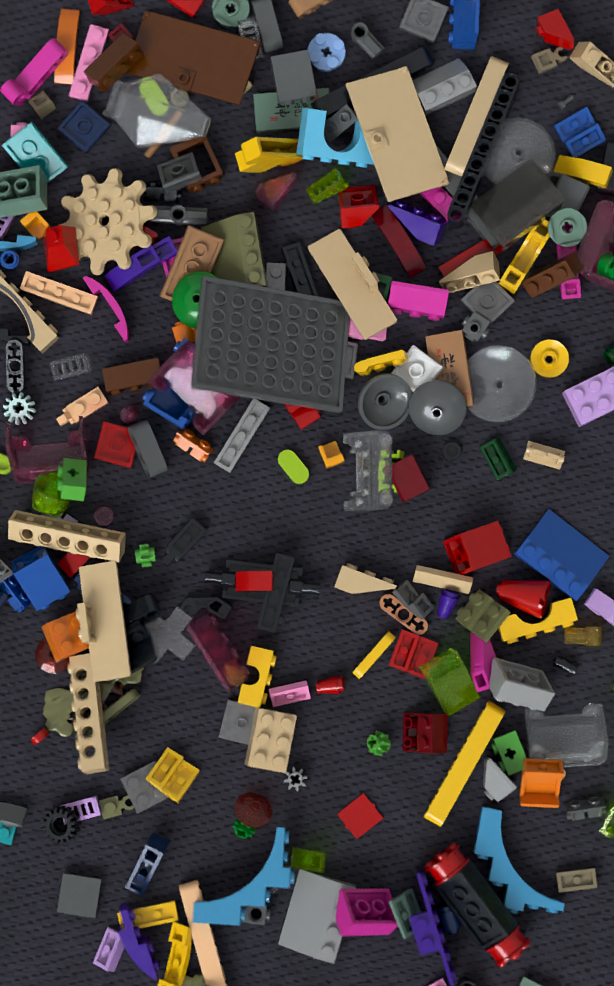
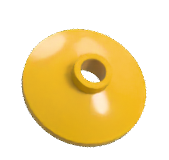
M549 339L539 342L533 348L530 360L533 369L539 375L552 378L559 376L565 371L568 366L569 355L563 344ZM547 356L552 357L551 363L546 362L545 358Z

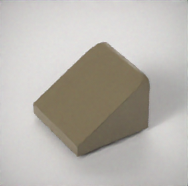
M44 90L28 101L41 119L56 109Z

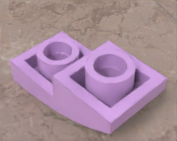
M594 588L584 604L596 615L602 616L614 626V600Z

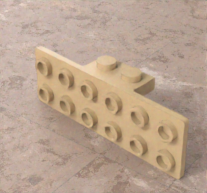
M341 229L308 246L309 252L364 340L397 323L395 315L378 290L379 279L376 273L370 272L368 268L370 265L365 256L361 257L359 252H354Z
M110 561L79 567L83 603L77 604L76 617L80 622L79 638L82 640V643L89 644L93 681L100 682L130 677L131 668L117 562Z

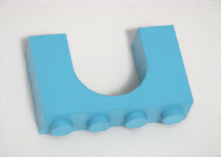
M302 108L297 154L303 155L302 159L314 160V157H321V162L332 163V159L338 160V164L349 165L350 162H356V166L367 168V164L374 165L358 120L355 122L354 135L350 145L344 150L336 152L327 145L324 138L327 111Z

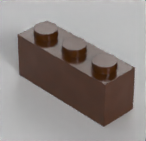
M123 33L83 72L93 86L105 93L144 54L139 44Z
M574 251L531 273L522 281V284L530 297L533 298L574 278L585 267Z
M159 358L102 369L106 392L111 393L112 396L123 394V390L130 389V392L142 390L141 387L149 385V388H155L163 376Z

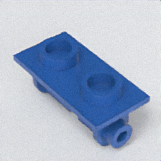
M10 576L0 582V590L7 595L11 594L12 597L7 601L15 611L20 613L25 607L32 604L26 593L18 585V581L14 576Z

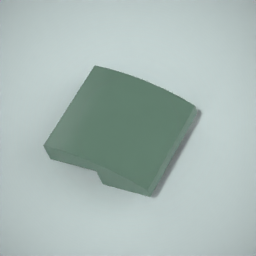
M411 888L389 901L403 939L414 934L409 916L421 913Z

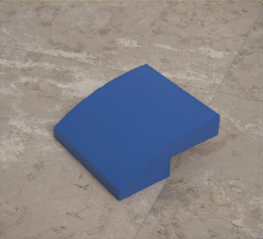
M587 106L553 125L571 157L576 158L606 141L598 123H595Z

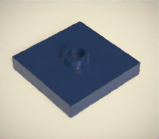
M81 100L57 129L87 154L109 129L111 124Z

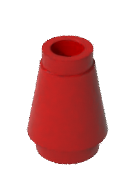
M336 675L316 682L317 693L341 694V692H345L343 676L338 677Z

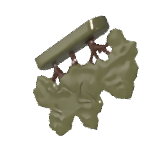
M144 667L132 673L130 677L100 681L104 726L141 696L136 689H131L124 694L123 686L141 682V671L144 670ZM86 671L80 674V680H84L86 678ZM116 681H119V687L115 684ZM64 688L47 690L43 707V715L47 719L45 723L47 731H57L60 736L68 737L73 731L74 720H76V718L70 716V713L73 712V693ZM88 690L82 693V699H86L88 697ZM110 692L119 695L120 698L109 707L106 706L104 702ZM87 710L84 712V718H88ZM68 719L73 720L71 724L68 723ZM90 728V729L87 730V732H86V737H87V738L92 736V734H93V729H92V728Z

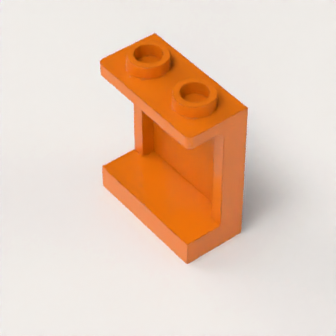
M523 758L519 791L520 806L559 808L561 779L564 777L563 760Z

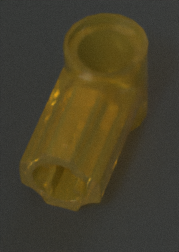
M602 627L564 628V644L602 646Z

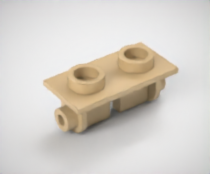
M528 441L523 459L560 470L564 462L565 451Z

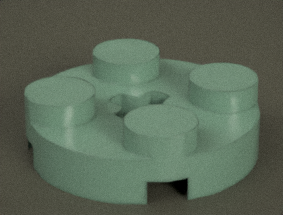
M214 0L212 4L213 17L219 25L225 28H239L247 21L250 14L248 0ZM232 5H234V9L236 11L228 13L226 7H231Z
M559 209L549 218L548 234L556 244L571 247L577 245L586 234V220L575 209ZM565 222H568L570 225L572 224V228L569 229L570 232L568 233L562 230Z

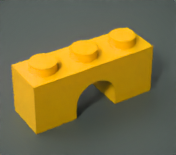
M251 646L247 665L256 667L260 677L258 682L253 685L242 683L237 703L261 708V704L265 705L268 693H264L266 685L270 686L272 678L269 670L270 666H275L277 657L273 655L274 651Z

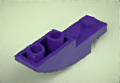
M168 236L130 257L132 263L128 269L123 270L117 265L104 276L113 292H116L146 275V272L176 256L177 249Z
M128 902L120 905L123 923L118 926L120 939L136 965L153 980L157 979L160 965L158 959L154 960L153 953H155L153 943L148 941L147 935L142 937L140 927L136 926L134 922L136 919L134 909L130 908Z

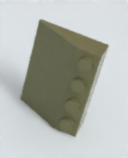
M254 212L234 215L201 227V230L224 239L211 274H214L219 279L268 287L258 222Z

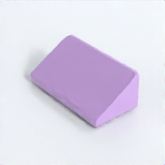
M107 927L93 961V964L110 972L115 971L124 949L117 930Z

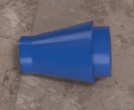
M7 250L2 253L0 262L7 269H15L19 263V256L15 251Z

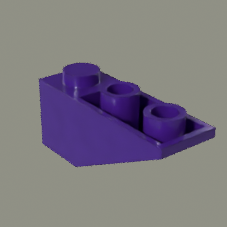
M400 200L389 204L388 207L416 239L433 246L441 242L447 222L442 220L441 216L427 214L424 212L425 210L419 207H409L406 202Z

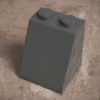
M309 50L276 55L269 58L278 103L283 102V106L295 104L294 100L301 99L302 102L312 101L313 97L317 96Z

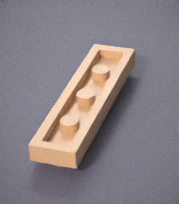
M26 271L20 286L22 291L90 315L93 314L98 300V296Z

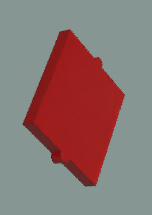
M364 793L337 814L344 822L345 828L349 829L356 839L383 819L375 808V804H372Z

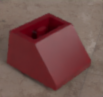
M404 712L403 751L431 754L447 753L448 714Z

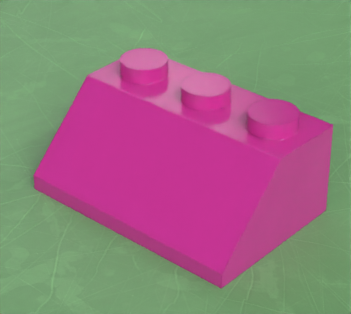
M392 281L388 306L393 314L401 315L402 312L410 313L409 316L420 318L421 315L428 316L430 320L439 321L445 315L449 290Z
M341 889L339 891L335 917L341 936L389 935L394 931L398 924L389 904V901L392 899L390 890Z

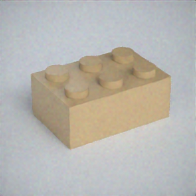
M256 707L245 765L286 773L297 715Z

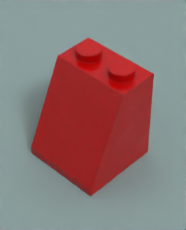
M498 521L443 541L455 574L463 575L511 557L510 547L506 543L503 529Z

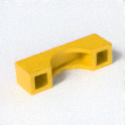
M540 216L498 283L512 294H515L550 237L548 234L549 221Z
M567 598L551 603L547 617L537 624H528L522 621L516 614H512L504 620L498 630L502 642L507 641V644L519 641L518 637L525 636L528 639L537 636L536 632L544 630V633L555 631V626L562 625L563 628L574 625L573 621L578 620L572 598Z

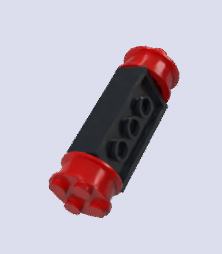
M453 842L446 848L445 852L442 850L437 852L433 856L434 860L432 859L424 865V871H429L436 880L434 888L479 948L485 950V952H490L496 960L494 964L501 968L509 962V959L515 960L522 955L521 950H524L531 944L529 942L530 938L524 937L519 930L520 925L470 859L463 856L458 849L460 845Z

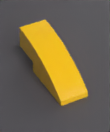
M559 155L553 172L565 174L587 185L592 184L606 189L613 170L612 167L600 163Z

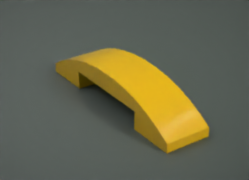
M173 922L168 940L172 942L164 979H159L158 986H182L191 953V927Z

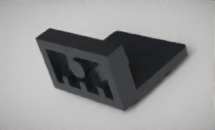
M140 620L125 627L131 674L157 660L151 633Z

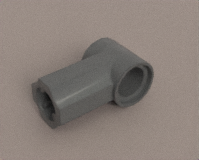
M364 23L354 24L351 30V39L372 60L375 59L385 49L384 46L372 35ZM356 30H362L364 32V36L358 37L355 35L354 32Z

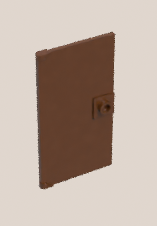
M145 10L135 40L144 55L126 73L240 106L261 47V42Z

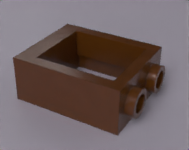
M204 132L170 147V152L175 159L204 145L216 170L202 177L203 180L186 186L189 192L197 193L204 189L203 186L209 183L215 185L224 177Z

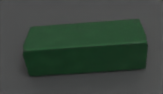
M500 437L494 438L479 447L497 481L517 471Z

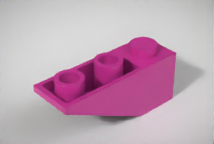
M470 632L471 677L477 692L490 689L492 660L494 657L496 658L490 639L486 643Z

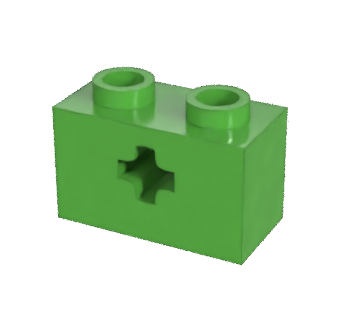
M63 458L62 465L58 466L57 474L58 477H61V479H58L57 490L60 491V499L84 501L87 460Z
M512 730L492 738L494 741L491 744L495 755L499 753L501 761L498 762L503 773L506 772L507 775L521 771L523 758L527 759L516 731ZM509 748L511 751L514 750V753L512 754L513 758L505 756V754L507 753L506 749Z

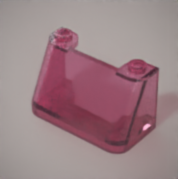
M186 342L169 357L148 382L161 392L166 391L170 387L197 413L193 419V424L204 435L241 396L191 388L195 344Z

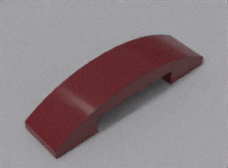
M384 205L378 209L371 217L396 253L408 276L412 278L425 270L426 266L389 207Z

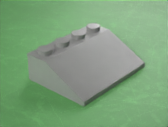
M300 869L278 944L334 964L342 938L335 919L339 891L341 889H356V885Z

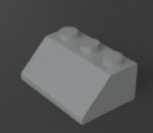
M459 58L412 80L425 116L475 93L477 88L469 69Z
M493 658L489 685L493 697L500 702L505 701L516 706L528 707L531 710L545 711L555 692L543 670Z

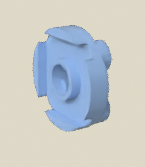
M317 34L308 46L310 61L317 70L329 72L341 66L344 61V43L334 34ZM329 48L332 54L324 57V53L321 52L322 49Z

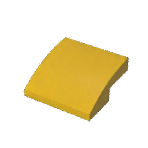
M167 747L146 777V780L166 796L179 803L200 770L186 762L183 756Z

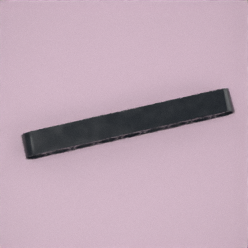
M514 73L505 74L501 80L448 209V224L453 229H459L465 224L518 94L519 78ZM513 83L514 86H511V87H510V86H507V84ZM504 99V100H507L508 102H506V103H501L500 101ZM494 116H500L501 118H500V119H494L493 117H494ZM489 132L494 133L493 136H488L486 134ZM481 149H487L488 151L483 153V152H480L479 150H481ZM475 165L481 166V168L474 169L472 167ZM473 182L474 185L467 186L466 183ZM462 198L468 200L465 203L459 202V200ZM454 215H459L461 217L457 220L452 219Z

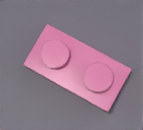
M307 680L269 689L273 707L311 699Z

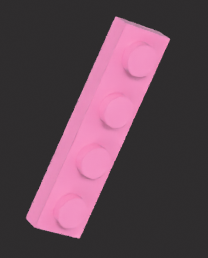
M90 24L69 97L88 102L93 85L88 81L83 71L103 53L109 29Z

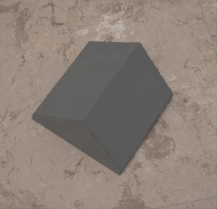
M193 152L157 165L162 186L167 193L203 180Z

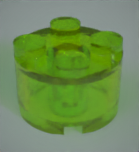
M51 471L49 474L43 475L42 473L36 477L31 498L32 508L53 517H60L69 508L70 500L60 499V491L57 490L58 479H61V477L57 476L58 472Z

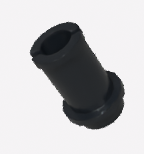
M557 655L552 665L567 672L568 676L570 674L574 676L578 669L575 661L572 663Z

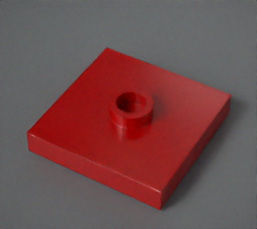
M103 421L93 459L131 468L136 450L128 433V428Z

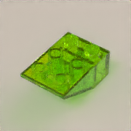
M450 648L419 667L445 714H448V717L480 698L457 650Z

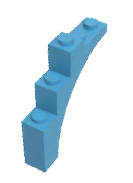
M481 806L473 853L477 854V858L488 860V857H492L488 880L492 881L491 884L503 887V883L506 884L503 899L504 906L510 913L518 914V911L524 910L525 904H527V908L536 910L539 907H544L547 912L558 913V910L563 911L565 904L563 901L547 897L534 890L520 878L512 867L502 842V810Z
M277 827L275 843L270 857L252 882L240 891L227 897L212 901L194 902L193 923L241 925V921H245L246 912L245 909H242V905L265 907L266 902L270 901V890H267V887L290 888V884H294L295 872H291V867H284V863L288 861V851H284L285 843L288 844L289 832L285 831L286 827Z

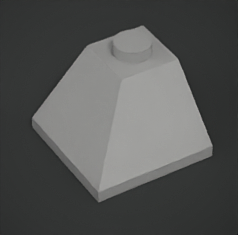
M489 757L484 758L483 787L486 789L484 793L491 801L495 799L499 802L517 787Z

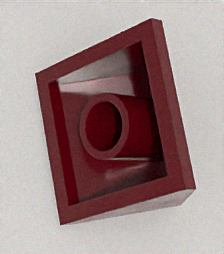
M410 455L386 468L402 502L431 490L414 455Z

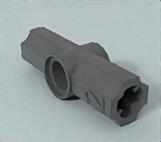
M180 205L155 206L157 208V216L149 220L150 223L207 225L208 209L183 207ZM179 211L184 214L181 219L173 217Z

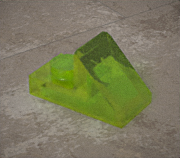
M295 847L292 850L291 867L324 873L326 853L323 850Z

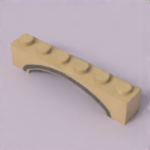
M0 270V291L9 296L20 308L30 332L27 338L43 354L59 339L56 335L58 331L52 324L47 326L43 321L45 317L38 310L34 312L30 308L33 304L25 296L21 298L17 294L20 290L13 283L8 284L4 280L6 278L5 274Z

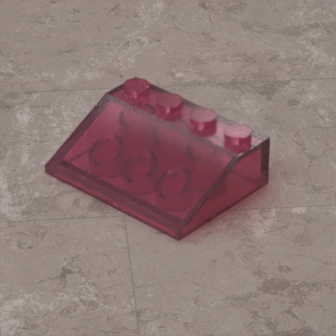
M206 614L185 627L228 693L249 679L247 675L250 672L245 664L240 665L237 659L240 656L234 648L230 649L227 645L229 639L224 632L220 633L216 626L219 624L213 615L210 617Z

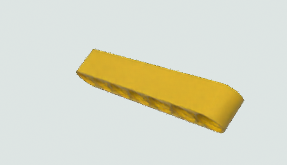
M491 701L486 703L485 710H482L476 721V726L472 728L466 739L467 742L463 744L457 755L458 758L456 761L454 760L447 777L444 778L438 793L435 794L428 811L423 816L440 827L505 714V709Z

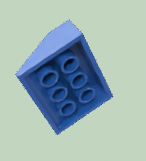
M450 0V6H453V13L449 14V24H453L452 31H449L448 43H452V49L474 50L479 33L480 0Z
M550 509L547 510L514 553L515 556L547 581H550L552 585L566 596L572 598L573 601H577L609 558V555Z

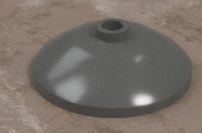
M387 373L373 377L364 385L359 394L358 411L361 418L367 425L378 430H388L400 425L409 415V402L412 396L411 388L404 379L394 374ZM383 396L382 400L378 401V398Z
M431 380L421 384L410 398L409 413L411 419L420 430L428 434L445 435L451 433L462 424L466 415L467 406L463 393L455 385L444 380ZM439 410L440 414H434L433 411Z

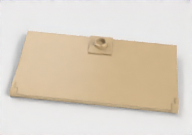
M407 66L346 83V88L361 126L367 148L371 154L388 202L450 184Z

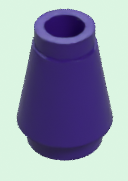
M444 589L443 593L440 594L437 616L448 619L459 600L457 599L459 594Z

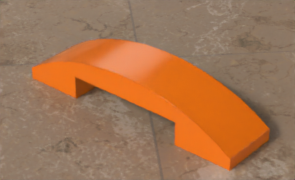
M61 9L57 41L68 51V55L55 69V83L72 85L74 80L80 10Z

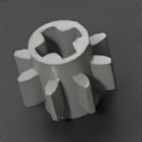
M293 767V772L289 773L286 771V775L289 777L284 782H289L288 789H291L293 786L298 791V786H306L302 781L307 776H302L303 769H300L298 772ZM298 774L300 783L295 782L293 784L291 775L296 776Z

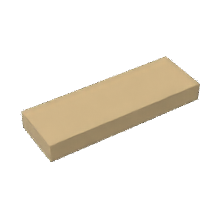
M417 565L413 582L469 594L473 577Z

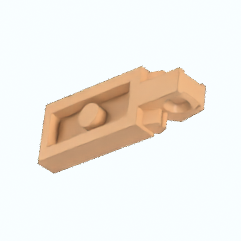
M96 387L66 406L62 410L64 414L56 418L61 426L67 422H70L71 425L78 423L107 405L108 401L100 388Z

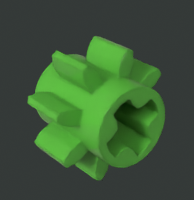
M149 544L139 545L140 549L135 550L136 563H142V567L152 566L151 562L156 561L155 548H149Z
M376 731L375 735L370 734L367 740L369 752L377 756H382L383 752L388 753L391 742L388 739L389 735L383 734L380 731Z

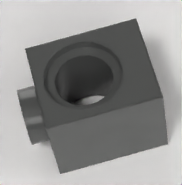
M267 903L265 907L243 906V909L246 910L245 921L241 922L265 925V920L269 921L271 909H267ZM252 909H260L262 915L259 918L253 917L251 915Z

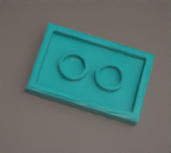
M32 121L2 144L20 168L40 165L47 176V183L68 168L67 163Z

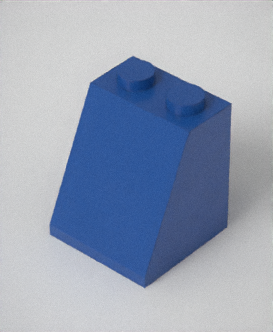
M37 546L11 561L13 575L36 611L48 608L52 602L65 598L70 592L65 578L47 547Z

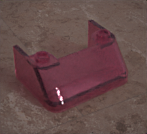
M79 416V430L69 433L67 443L31 446L28 438L13 436L10 423H6L5 447L13 480L16 483L24 485L58 481V479H61V477L57 476L58 466L62 465L63 458L87 460L86 477L89 476L88 442L83 416Z

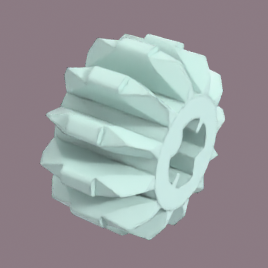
M20 392L18 398L13 393V400L6 399L10 404L3 405V408L8 410L4 413V416H10L8 421L13 422L15 420L16 425H19L21 420L24 424H27L26 417L31 420L33 419L29 413H36L35 409L30 408L35 405V402H29L31 397L27 395L24 398L22 392ZM21 404L24 410H20L18 413L15 408Z

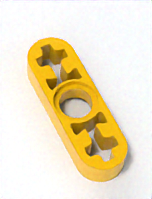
M388 631L352 673L360 679L396 637Z

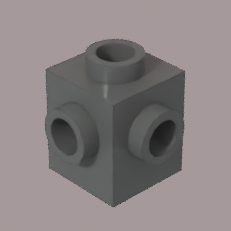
M477 310L474 311L471 317L468 315L462 323L464 326L462 331L465 332L464 336L473 342L474 340L479 341L481 338L485 339L490 332L488 327L492 320ZM475 324L478 326V330L474 329Z

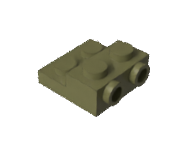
M479 589L470 595L467 605L458 610L456 620L487 643L510 612Z

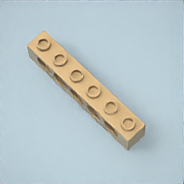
M18 510L13 512L8 521V539L115 562H120L125 553L126 533Z
M90 653L69 657L70 663L67 664L72 678L69 685L70 691L74 696L72 701V710L76 714L74 729L78 733L76 747L80 751L78 766L85 774L109 771L100 682L93 681ZM86 671V678L84 680H80V674ZM88 690V697L86 699H82V693ZM90 709L91 715L88 718H84V712ZM92 728L93 734L91 737L87 738L86 732L88 729ZM94 747L95 754L89 757L88 751Z

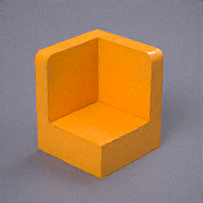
M38 212L28 213L20 220L33 237H37L38 240L43 237L46 229L51 228Z
M336 441L318 446L326 469L345 461Z

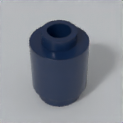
M449 906L439 907L438 917L443 932H448V935L459 932V928L462 926L461 922Z

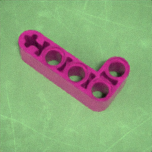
M52 38L15 80L9 79L2 85L0 92L13 105L22 106L23 102L33 96L66 58L68 51L55 38Z

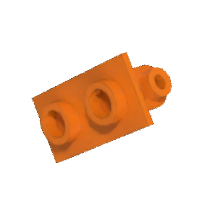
M188 429L178 431L173 440L176 442L175 445L186 452L192 447L190 455L200 462H205L209 457L208 455L214 450L207 441L198 439Z

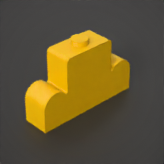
M254 137L242 143V150L235 153L240 172L261 173L280 164L281 166H287L303 160V155L297 154L298 139Z

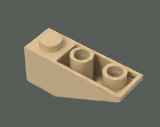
M579 42L569 58L580 68L614 88V62L593 43Z
M493 251L476 255L441 279L439 283L443 289L449 290V293H454L459 290L499 281V261Z
M348 563L346 566L342 565L334 586L350 594L396 589L393 580L385 577L380 580L375 578V573L367 570L364 573L357 571L358 567Z

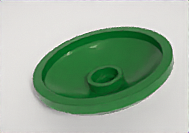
M196 271L184 276L177 283L172 295V306L178 319L185 325L195 329L197 327L199 301L195 302L194 298L197 295L200 296L202 276L218 278L214 274L205 271Z

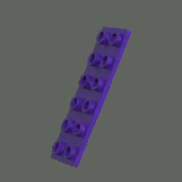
M417 868L416 874L427 911L411 915L409 919L420 956L440 950L450 986H455L454 982L457 981L454 967H450L448 963L451 962L448 947H443V943H446L442 928L438 929L437 924L440 923L437 910H432L431 905L434 904L431 891H427L425 887L428 886L425 871L421 872L420 868Z

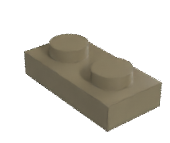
M594 867L556 872L558 892L597 888Z

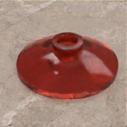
M45 637L39 642L35 651V659L38 666L50 674H58L68 668L67 664L70 663L69 657L59 662L51 658L50 653L52 651Z
M244 793L235 802V814L246 826L252 828L263 827L272 817L270 803L260 794Z

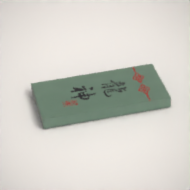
M329 88L316 89L317 96H314L312 101L302 102L301 99L294 100L295 104L283 106V102L278 103L276 92L253 94L256 132L300 129L302 108L313 109L311 103L329 94Z

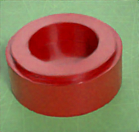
M43 728L30 741L37 745L49 735V732L46 728Z

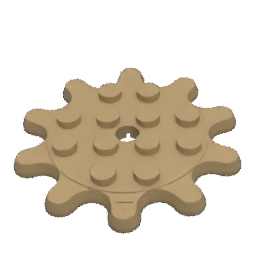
M117 168L111 169L106 181L101 184L97 183L93 175H84L81 180L83 185L82 194L77 198L70 195L62 198V206L70 212V217L67 222L60 225L75 227L79 260L82 257H89L91 260L90 269L94 275L102 274L105 264L110 260H115L119 268L126 270L132 263L129 255L131 248L134 246L148 248L151 245L152 238L143 231V225L147 220L154 219L157 216V208L153 205L143 206L140 203V197L146 190L145 182L137 180L126 187L122 184V172ZM108 216L109 223L102 226V217Z

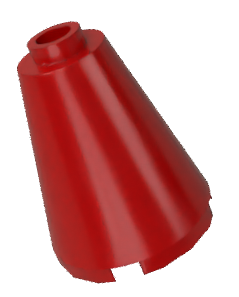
M503 580L501 584L498 583L496 595H499V600L542 619L548 603L547 597L550 594L551 582L547 580Z

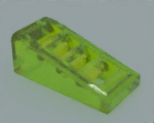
M335 168L308 187L306 191L312 202L316 204L343 191L349 185L342 173Z

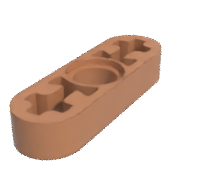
M391 594L381 597L379 602L381 609L414 634L421 635L427 631V621L417 616L413 620L418 623L422 621L423 630L419 629L416 631V626L413 623L410 626L406 624L414 614ZM392 598L391 603L396 606L397 603L401 605L396 609L395 614L391 613L394 609L390 606L384 607V599ZM399 610H408V619L401 620L398 617Z

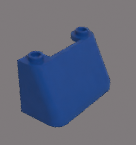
M183 339L182 342H177L173 349L175 357L155 389H152V391L148 390L142 399L146 407L182 430L188 427L210 392L191 388L195 345L186 339Z

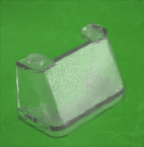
M382 430L343 434V443L349 444L352 448L350 454H356L357 492H350L352 498L349 501H344V511L370 512L388 509L393 502L392 438L390 434Z
M588 704L583 708L582 714L544 716L543 711L531 710L530 708L525 709L528 759L563 760V767L599 765L607 760L609 740L602 704Z

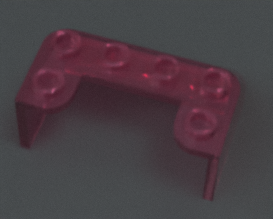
M602 200L594 209L586 234L577 251V256L585 267L580 272L582 276L593 284L614 292V281L597 273V265L600 258L605 253L614 255V240L612 239L614 237V203Z

